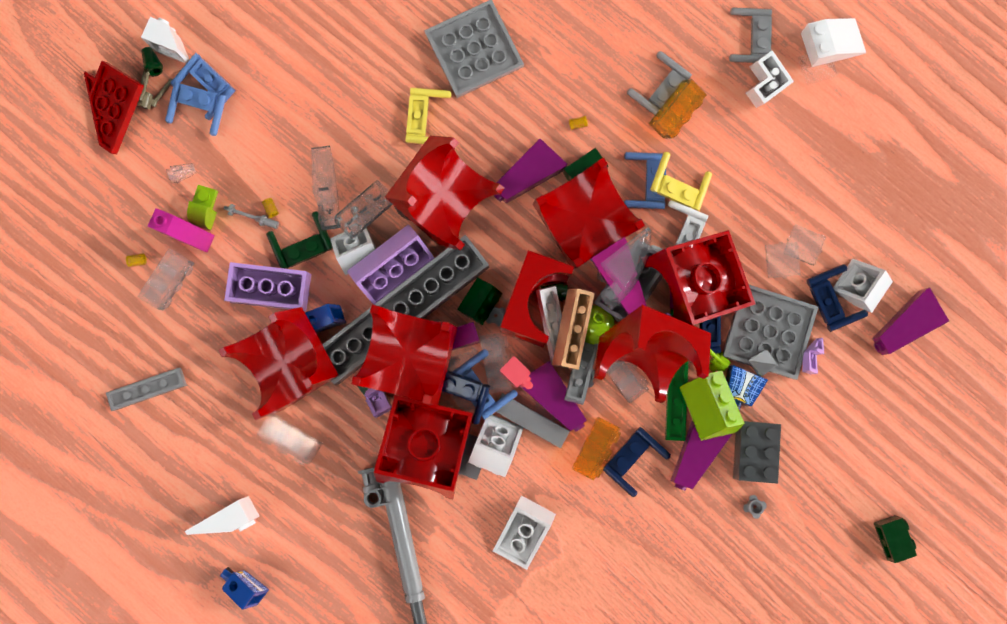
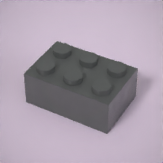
M744 421L745 424L735 433L733 479L778 484L781 424Z

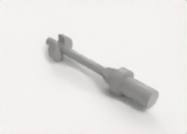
M230 204L229 207L224 206V209L229 211L228 215L230 216L236 213L254 219L263 227L265 225L275 229L279 227L278 221L269 219L266 215L254 216L236 210V205Z

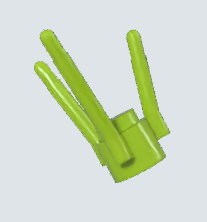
M710 349V355L712 356L710 362L712 364H709V369L713 372L716 370L724 372L731 363L722 355V351L721 353H714Z

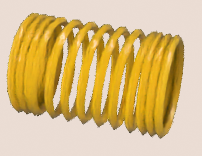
M586 116L579 117V119L577 117L574 120L569 119L571 130L587 127Z
M272 198L262 201V205L269 218L279 214Z
M138 254V257L136 255L126 256L127 266L145 265L147 263L145 254Z

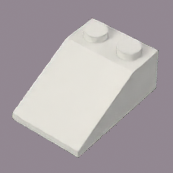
M855 18L824 19L808 23L801 32L811 67L866 53Z
M495 415L489 416L484 421L468 463L491 471L496 475L506 477L523 427Z
M521 495L493 552L527 570L549 531L556 514Z
M247 496L189 528L185 533L187 535L232 532L236 529H239L241 532L255 524L254 519L260 516L251 499Z

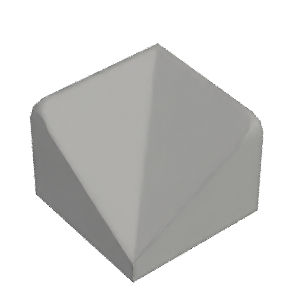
M763 349L748 360L758 376H763L778 366L767 349Z

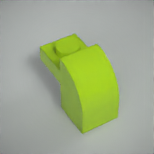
M202 185L197 186L193 201H189L187 208V220L189 223L208 230L212 229L217 214L213 210L218 195L217 190Z

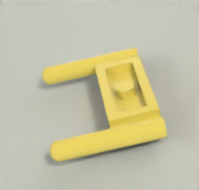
M410 88L406 143L424 144L428 139L425 136L429 97L450 98L452 95L451 91Z
M664 152L650 190L700 211L712 173L709 171L705 172L698 190L668 175H664L670 158V153Z

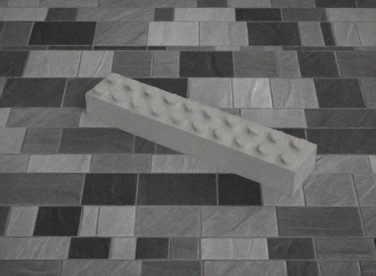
M464 235L460 238L465 244L461 251L448 247L374 305L424 319L489 269V264L469 238ZM371 308L323 344L339 375L331 380L334 385H339L362 367L365 361L373 328Z

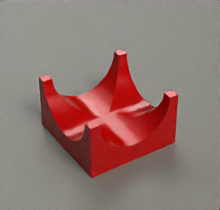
M430 135L385 198L437 245L461 251L465 244L459 239V231L468 213L482 200L492 195H500L505 188L499 183L484 178L466 165L454 150L459 144L454 137Z
M604 157L573 179L553 191L536 198L532 204L568 264L574 266V269L583 265L617 241L645 226L642 219L637 218L629 210L618 194L610 178L607 168L608 163Z
M729 230L665 248L641 260L644 268L652 267L656 269L667 281L673 297V317L690 325H696L755 305Z
M528 250L502 320L500 333L544 348L549 336L541 332L533 324L528 312V300L536 289L545 284L554 282L567 284L569 276L565 274L572 275L574 266Z
M642 304L599 337L594 378L604 379L607 370L614 362L624 361L632 363L639 367L651 381L655 401L663 403L666 401L667 391L672 378L677 370L687 361H691L695 366L697 377L705 379L709 376L711 333Z
M372 305L370 313L372 314L373 328L369 349L357 375L353 376L351 384L411 398L427 404L438 405L458 328L451 323L422 319Z
M302 307L271 314L268 316L271 321L268 326L248 338L218 350L221 357L234 358L243 363L256 378L261 391V403L259 408L252 413L255 421L288 408L339 376Z
M395 395L373 472L376 482L385 483L390 481L416 485L438 492L445 496V498L453 500L473 413L440 405L427 404Z

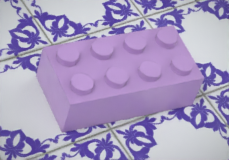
M408 224L347 272L374 305L432 261L434 256Z
M230 262L224 301L287 310L302 307L304 312H306L312 274L301 270Z

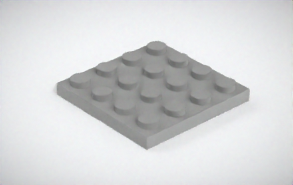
M492 0L424 30L456 98L524 67V63Z
M749 285L755 305L735 311L722 355L725 358L750 365L748 360L763 349H767L778 364L769 372L797 380L818 306Z

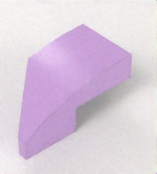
M823 338L815 339L805 350L802 372L810 375L818 374L817 355L824 354Z
M368 388L364 396L373 416L377 418L390 411L392 406L383 391Z

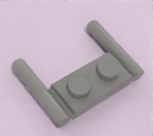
M731 8V15L752 16L751 55L731 54L729 60L730 62L755 63L771 51L772 9Z
M659 51L656 56L669 66L672 71L650 99L647 100L632 88L627 91L630 97L658 118L692 76L690 72L662 51Z

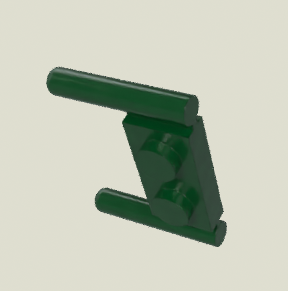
M313 212L312 217L320 234L311 236L282 250L274 232H267V238L280 268L288 269L333 249L319 212Z

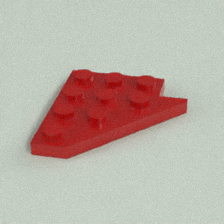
M101 60L96 76L85 71L84 77L99 146L109 153L117 155L144 85L110 63Z

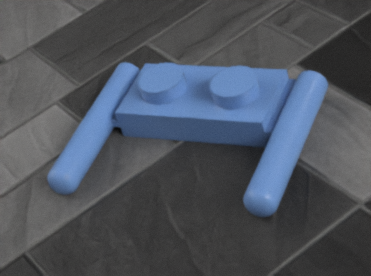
M197 53L191 57L171 81L172 86L174 82L181 83L190 73L208 91L227 96L225 103L236 91ZM210 111L205 114L207 120H211L214 116V113Z
M174 82L165 121L167 123L173 122L177 103L214 113L209 133L212 136H216L227 96Z
M625 153L624 157L626 160H647L646 201L625 200L624 203L628 208L665 209V197L650 190L663 153Z
M483 349L454 370L453 373L481 382L471 368L487 357L488 351ZM510 391L497 402L488 393L481 415L485 420L517 397V391ZM472 402L476 408L477 402Z

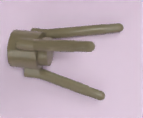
M143 71L141 84L144 85L137 105L150 110L151 106L156 107L157 102L169 88L173 79H169L153 99V95L146 92L150 73Z

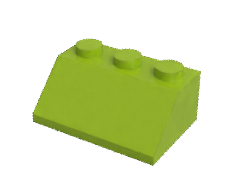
M723 371L709 373V376L705 379L698 377L680 387L701 441L736 433L745 424Z

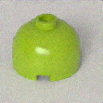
M592 305L585 342L592 345L599 344V337L615 325L614 317L597 305Z

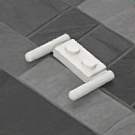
M670 200L668 203L670 208L688 215L675 245L699 239L709 215ZM655 245L650 246L656 252L663 250Z

